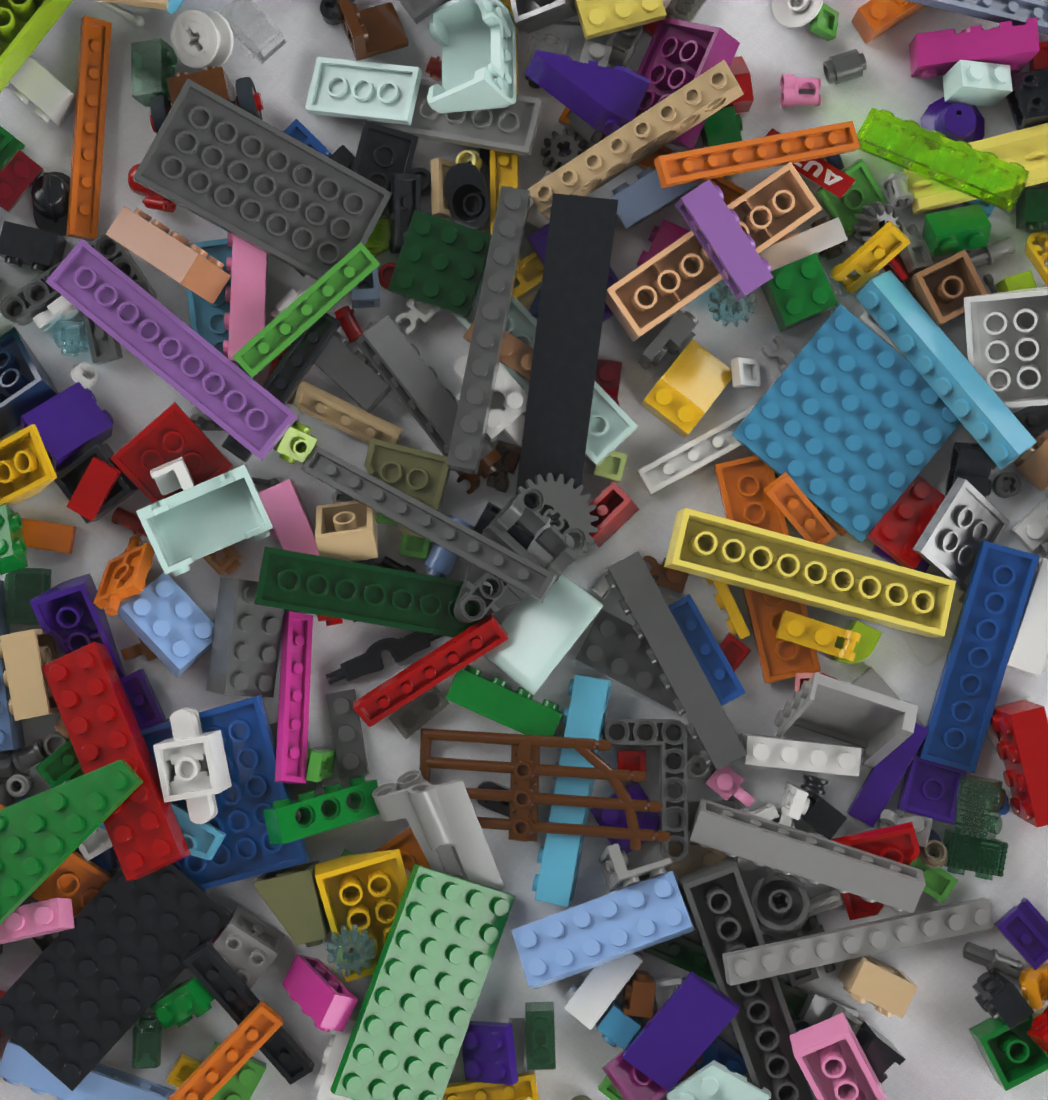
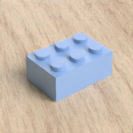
M161 574L146 586L140 594L135 595L121 606L119 617L176 678L212 649L215 624L168 574Z

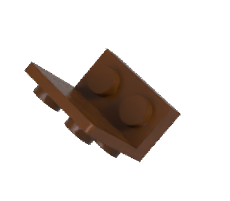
M337 0L340 22L356 61L401 49L409 45L408 38L391 2L359 11L356 3L351 4L350 0Z

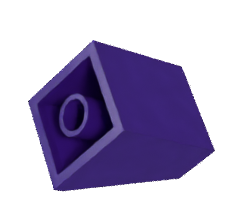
M80 382L21 416V430L36 424L56 475L92 447L102 444L112 436L114 421L111 415L105 409H100L96 404L97 400L92 391L88 388L84 389Z

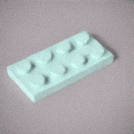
M317 57L305 110L309 114L411 125L423 72L419 67Z

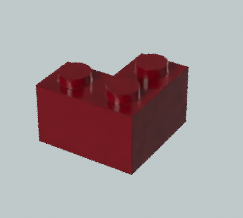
M20 149L3 170H0V206L7 212L14 208L44 171L42 167Z

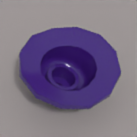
M942 97L930 104L922 115L921 136L930 152L982 140L985 136V119L976 105L945 102V98Z

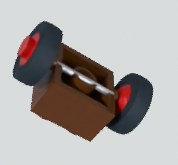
M208 66L200 72H180L175 74L174 77L167 78L172 106L188 78L263 120L261 110H264L261 94L256 92L250 77L236 80L237 96H235L234 87L223 67ZM166 95L150 98V122L156 134L172 108Z

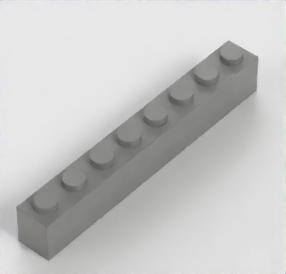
M703 798L700 800L691 825L690 841L695 842L700 847H711L721 850L730 857L739 856L750 860L758 866L766 865L776 868L785 875L794 874L805 878L810 883H821L833 887L840 893L849 892L860 896L868 902H879L888 905L895 911L914 913L926 885L923 870Z

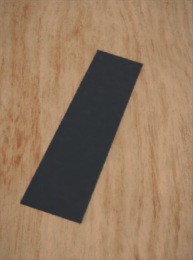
M553 193L516 489L520 486L527 489L525 481L528 479L536 485L535 476L539 474L545 481L546 474L552 473L554 481H556L559 474H563L564 484L570 478H573L574 489L582 483L618 200ZM525 496V505L528 508L532 509L533 501L531 500V498Z

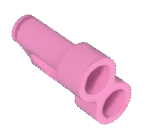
M782 74L780 79L781 108H793L794 105L820 106L821 95H819V90L821 88V78L795 77L794 74ZM799 89L813 90V95L799 94Z

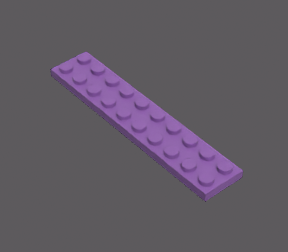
M83 239L77 243L45 281L260 460L263 461L299 417Z

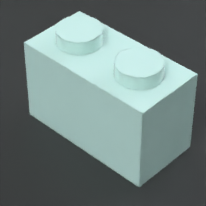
M959 60L942 76L945 102L995 107L1013 91L1010 65Z

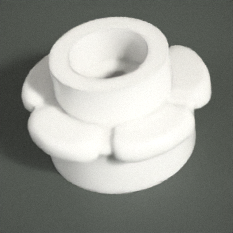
M81 362L72 366L70 376L74 384L80 382L84 389H89L95 385L98 373L94 366L87 362Z

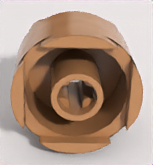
M1048 429L1035 439L1037 441L1034 444L1035 448L1033 446L1013 461V464L1016 466L1015 469L1040 492L1048 487Z

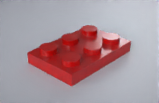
M917 475L888 512L883 515L870 531L867 538L901 566L915 570L923 558L913 548L945 496L921 476Z

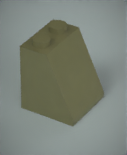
M319 860L262 874L254 882L255 889L296 945L306 944V947L320 945L331 931L315 878V864L320 863Z

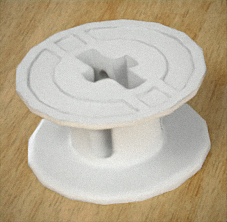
M186 10L177 16L172 26V47L176 56L184 65L191 68L219 67L228 60L232 53L234 41L231 27L228 21L216 11Z

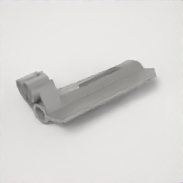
M411 770L402 774L397 779V783L381 785L372 792L373 799L383 821L407 819L432 869L445 873L436 849L440 846L451 845L463 876L450 875L501 891L504 889L505 886L461 779L432 785L423 778L420 770Z

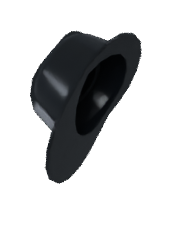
M458 163L452 166L446 173L444 180V190L454 223L478 230L488 221L491 212L490 194L488 193L481 171L472 164Z
M43 173V176L36 179L31 188L33 215L36 226L41 230L57 233L60 236H65L67 233L70 177L64 173Z

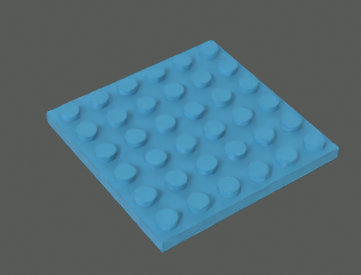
M839 304L732 432L731 436L779 476L787 472L813 505L857 542L862 543L961 422L909 361Z

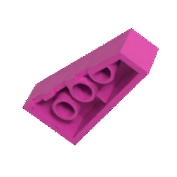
M1037 17L1028 18L1025 25L1012 26V21L1000 22L999 26L984 30L982 25L970 26V28L962 30L959 34H956L955 29L918 33L909 44L911 77H920V79L928 80L937 76H943L959 60L1010 65L1011 75L1018 74L1039 52Z

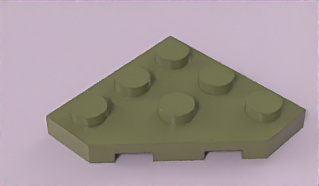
M371 438L364 464L368 473L440 512L450 470L447 467L448 457ZM398 524L402 533L425 539L424 537Z

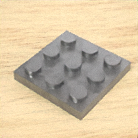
M958 477L913 550L946 579L956 581L955 587L966 592L981 540L997 544L1009 526L1010 521L966 479Z

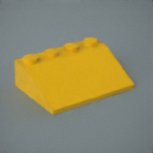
M400 849L341 856L315 864L316 882L346 982L374 974L408 882Z

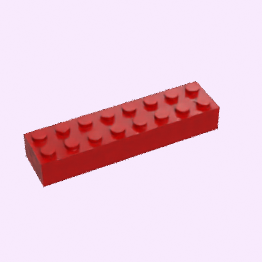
M92 642L43 665L42 669L84 775L118 760H125L144 781L103 822L126 881L140 879L191 855L170 802L164 803L159 774L107 646Z

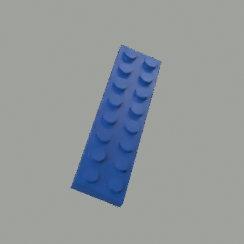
M981 540L926 725L929 732L923 740L917 755L919 758L975 774L1040 556Z

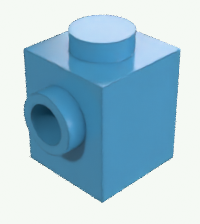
M613 1000L597 1021L596 1029L603 1034L602 1038L613 1047L618 1045L624 1050L641 1032L640 1019L637 1016L623 1015L621 1004Z

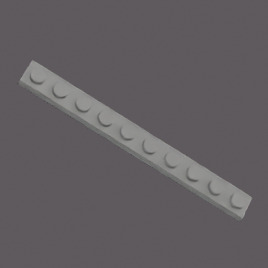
M983 897L723 953L726 982L731 986L994 928L990 899Z

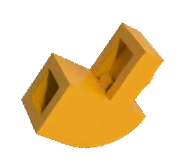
M1042 964L1036 970L1031 967L1020 970L1018 978L1021 993L1024 999L1029 1001L1032 1009H1042L1046 1000H1048V964Z

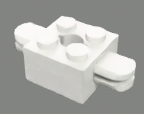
M468 355L458 358L454 365L455 376L461 383H463ZM500 362L485 435L494 443L505 433L516 447L521 448L528 394ZM460 393L457 396H455L458 404L460 399Z
M185 707L170 715L173 738L154 744L153 748L164 803L185 799L190 821L196 824H203L218 814L215 794L230 788L232 784L221 730L203 733L197 709Z

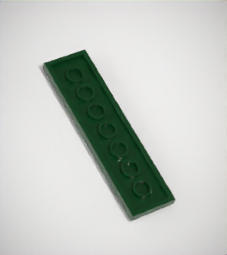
M264 547L254 602L256 605L453 638L480 621L462 623L454 615V605L464 581ZM483 585V590L488 595H490L491 586ZM466 602L465 612L473 617L475 608L471 603Z

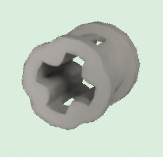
M904 172L892 173L883 182V187L888 190L890 197L888 204L892 205L893 210L904 209L914 202V196L909 192L907 186L908 176Z

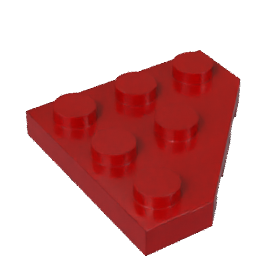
M913 822L831 839L832 841L906 865H910L912 861L915 862L921 853ZM849 892L842 893L849 920L878 915L884 907L882 903L868 902L860 896Z

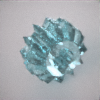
M716 284V292L710 293L709 299L711 303L708 305L709 311L713 313V319L716 322L722 320V324L725 327L730 322H733L734 326L738 327V320L741 319L748 322V314L755 312V306L753 305L756 303L755 294L749 293L737 301L727 284L724 287Z
M356 924L353 925L352 931H348L343 925L341 927V934L332 933V942L327 943L326 951L329 952L327 961L328 963H334V971L336 973L344 968L346 977L350 975L351 970H355L356 974L360 976L362 973L361 966L370 969V959L376 957V950L373 949L375 940L373 937L368 938L369 931L367 929L358 933V926ZM350 948H354L352 953H348Z

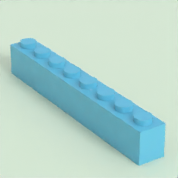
M891 270L871 279L855 296L1000 470L1037 443Z
M575 674V679H571L568 686V695L571 696L570 706L565 707L563 714V723L566 724L565 734H561L560 737L602 739L613 680ZM558 748V751H561L560 762H556L555 765L595 768L575 749ZM598 749L593 750L597 755L600 754ZM553 776V779H556L555 790L550 791L551 794L592 796L595 779ZM547 805L551 807L550 817L546 818L544 822L587 825L590 808ZM542 833L546 835L545 845L541 846L538 852L537 863H541L540 873L535 875L532 885V891L536 892L535 900L569 907L574 899L585 836Z

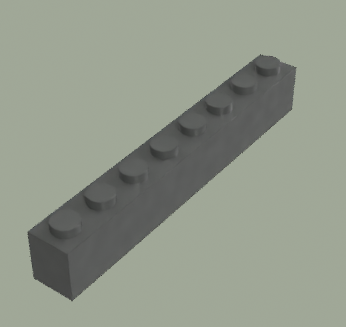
M639 551L607 567L606 569L609 574L605 575V578L611 589H617L622 599L618 602L625 615L631 614L636 624L632 625V628L639 641L644 639L649 647L645 651L653 666L658 664L662 672L659 679L665 690H672L676 698L672 701L676 711L680 716H686L689 722L686 729L693 741L698 739L703 750L699 751L706 766L712 765L718 771L747 755Z

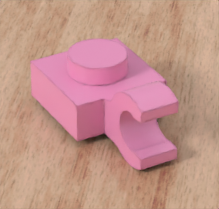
M728 765L718 771L714 769L711 776L704 782L726 801L733 795L748 808L755 801V798L740 787L745 779Z

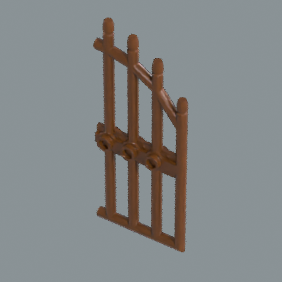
M421 728L419 770L423 778L429 783L431 768L511 774L510 791L466 788L470 799L510 802L509 819L477 817L483 829L509 830V840L536 842L537 833L630 840V849L642 850L641 841H670V832L640 829L636 811L662 812L663 803L632 799L622 781L630 782L631 780L634 782L646 781V772L613 769L593 751L595 749L599 751L611 750V741L605 739L596 740L590 738ZM431 740L512 745L511 762L431 757ZM540 747L575 749L595 768L540 764ZM539 775L608 780L618 798L539 793ZM538 804L624 810L628 828L538 821Z

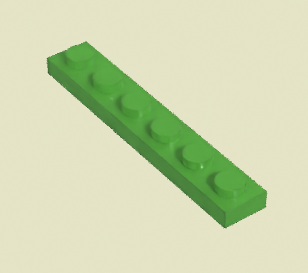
M360 242L232 357L251 378L255 377L380 266V263Z

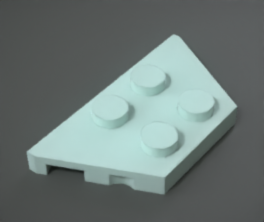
M713 1060L674 1086L667 1093V1099L769 1100L771 1099V1092L765 1087L760 1089L747 1082L746 1077L737 1072L729 1071L726 1066Z

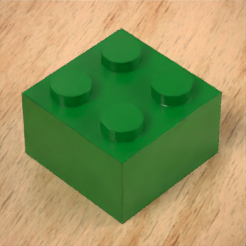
M816 253L771 271L770 273L773 278L761 285L780 332L826 314L838 305Z
M1032 1014L1013 1029L1008 1028L998 1018L994 1020L992 1017L969 1028L995 1081L1005 1091L1048 1070V1054L1027 1034L1034 1020Z

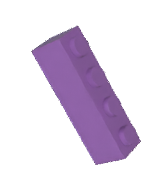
M709 179L681 197L675 206L737 301H739L773 278L770 273L771 267L767 260L763 257L760 258L755 250L756 245L753 238L748 233H744L740 227V220L733 209H729L723 201L724 195L721 189L716 184L713 185Z

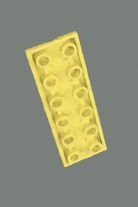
M1048 123L906 159L902 162V169L908 176V190L914 196V202L911 204L913 215L1048 182Z

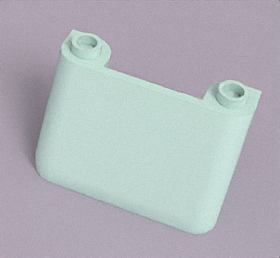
M451 0L438 6L429 15L428 32L430 37L442 46V86L435 84L429 88L427 95L428 105L441 114L506 108L515 104L517 99L516 27L511 12L500 0Z
M246 464L136 511L165 575L172 572L174 577L189 571V564L246 538L253 537L254 542L269 536L268 530L273 528Z
M561 574L558 581L552 585L543 602L531 596L519 601L501 624L508 633V640L490 650L484 656L534 695L595 618L603 604L564 574Z

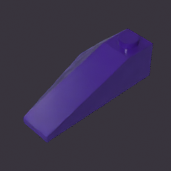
M541 50L535 51L524 73L587 124L608 136L634 119L651 81L626 67L615 65L613 69L598 66V62L589 60L587 64L572 61L570 56Z

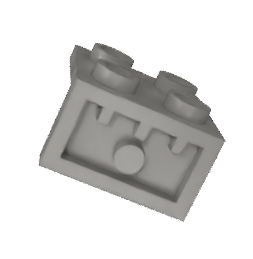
M618 843L607 846L598 859L609 891L621 890L664 874L672 864L671 858H667L628 871L629 860L624 850H620Z
M238 905L232 912L233 915L229 919L226 928L212 946L247 987L251 989L278 955L285 935Z

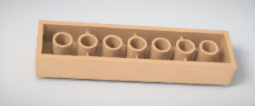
M791 162L727 205L729 209H733L738 215L739 225L744 233H748L753 238L756 245L755 250L758 254L822 210V207ZM691 230L609 287L606 291L605 302L634 342L723 280V278Z

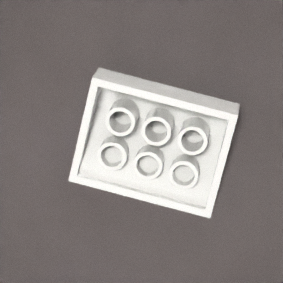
M1048 287L964 297L968 362L1008 408L1048 405Z

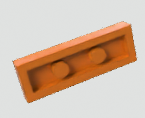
M784 472L764 488L765 493L806 541L825 545L838 535L787 472Z

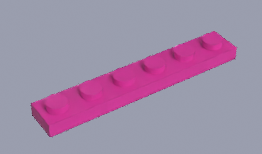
M292 611L284 613L282 625L275 782L301 785L306 784L313 616Z

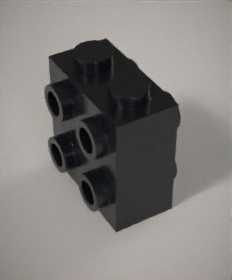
M1048 69L1012 74L1013 91L1006 98L1017 130L1048 123Z

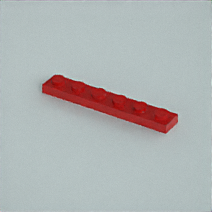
M491 613L354 701L353 710L371 727L508 640V633Z

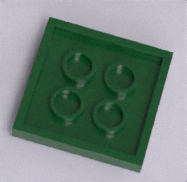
M414 210L388 291L468 318L486 266L492 235Z

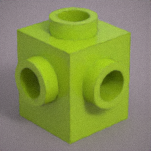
M296 422L294 426L292 425L273 449L281 453L279 456L281 459L291 464H295L296 460L305 463L315 445L317 446L316 442L318 439L310 434L311 428Z

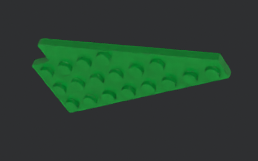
M118 760L0 810V925L144 782L125 760Z

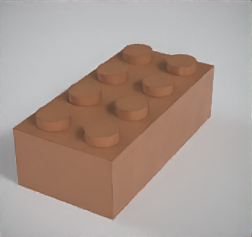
M123 206L105 235L184 287L214 304L231 275L222 270L224 264L211 255L206 259L208 253L195 244L190 243L187 247L189 242L187 239L175 231H172L169 235L170 229L156 219L150 223L149 221L152 217L139 208H136L133 212Z

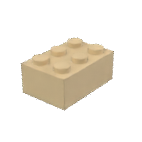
M31 629L0 635V657L4 659L6 669L3 673L5 685L9 687L11 699H9L8 706L15 721L58 713L59 709L42 669L43 665L58 659L55 639L43 629Z

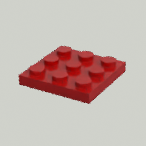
M176 402L171 404L110 457L152 503L183 491L180 488L169 494L162 495L155 479H152L150 475V470L183 457L195 486L225 473L233 466Z

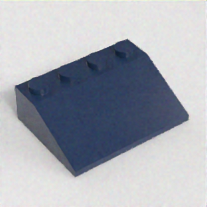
M15 327L0 336L1 439L21 425L22 415L59 394L52 380Z

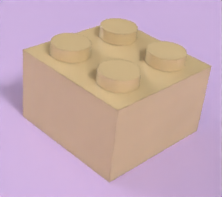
M356 500L317 506L315 540L319 556L350 562L378 558V523L376 522L375 511Z
M869 955L846 960L838 975V979L844 984L843 989L850 993L849 996L862 1004H865L866 1001L876 1006L875 1009L889 1018L893 1014L903 1018L918 988L903 972Z

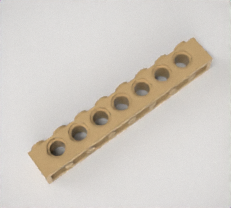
M723 60L527 190L530 191V196L539 213L550 220L553 193L588 196L744 93L726 61Z

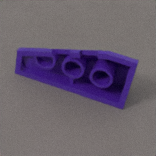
M90 573L64 581L29 601L40 627L47 634H51L60 644L59 648L64 653H71L92 642L104 644L107 646L119 678L126 676L105 610H101L93 604L97 588Z

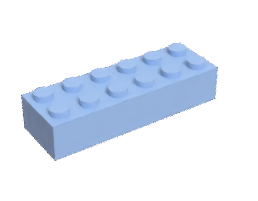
M669 871L511 931L528 986L537 989L696 931V927L677 875L673 871Z

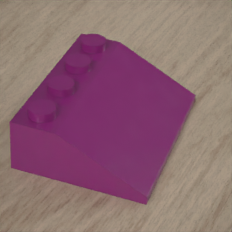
M667 17L664 20H660L637 71L638 74L651 81L634 119L721 61L725 60L728 67H730L740 42L720 27ZM706 119L669 143L693 150Z

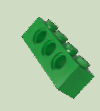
M365 776L349 779V785L341 787L340 783L323 787V793L316 794L315 790L298 794L299 800L290 802V798L273 801V807L263 810L270 845L286 844L379 815V810L372 796V792L378 788L377 779L366 780ZM348 795L350 796V799H351V804H350L349 807H348V805H347V803H346V799H347V796H348ZM323 802L326 805V813L324 815L321 811ZM297 810H299L301 813V820L299 823L296 821L295 818Z

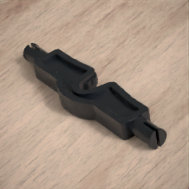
M416 631L400 639L385 638L372 644L365 654L341 663V668L326 674V678L338 676L328 681L332 685L345 678L347 681H351L358 677L384 669L383 659L381 658L383 650L390 651L394 661L400 663L413 654L431 646L430 642L444 636Z

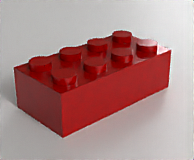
M1026 700L995 706L990 724L993 731L997 732L998 740L1000 741V743H997L996 748L1000 759L1004 760L1006 770L1003 771V777L1007 787L1011 789V809L1019 818L1037 828L1048 825V721L1045 708L1042 705Z

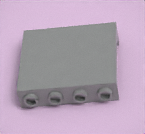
M815 672L808 681L805 680L800 691H795L792 700H787L784 709L778 711L774 724L778 727L776 737L780 738L791 725L864 748L862 765L874 768L914 733L918 706Z

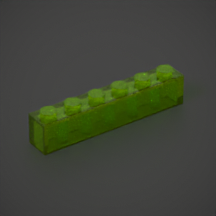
M871 108L857 133L860 145L859 150L1010 213L1027 184L1029 171L1025 170L1021 164L1000 160L992 152H981L973 149L967 142H956L946 138L940 131H929L921 128L915 121L899 119L888 110Z

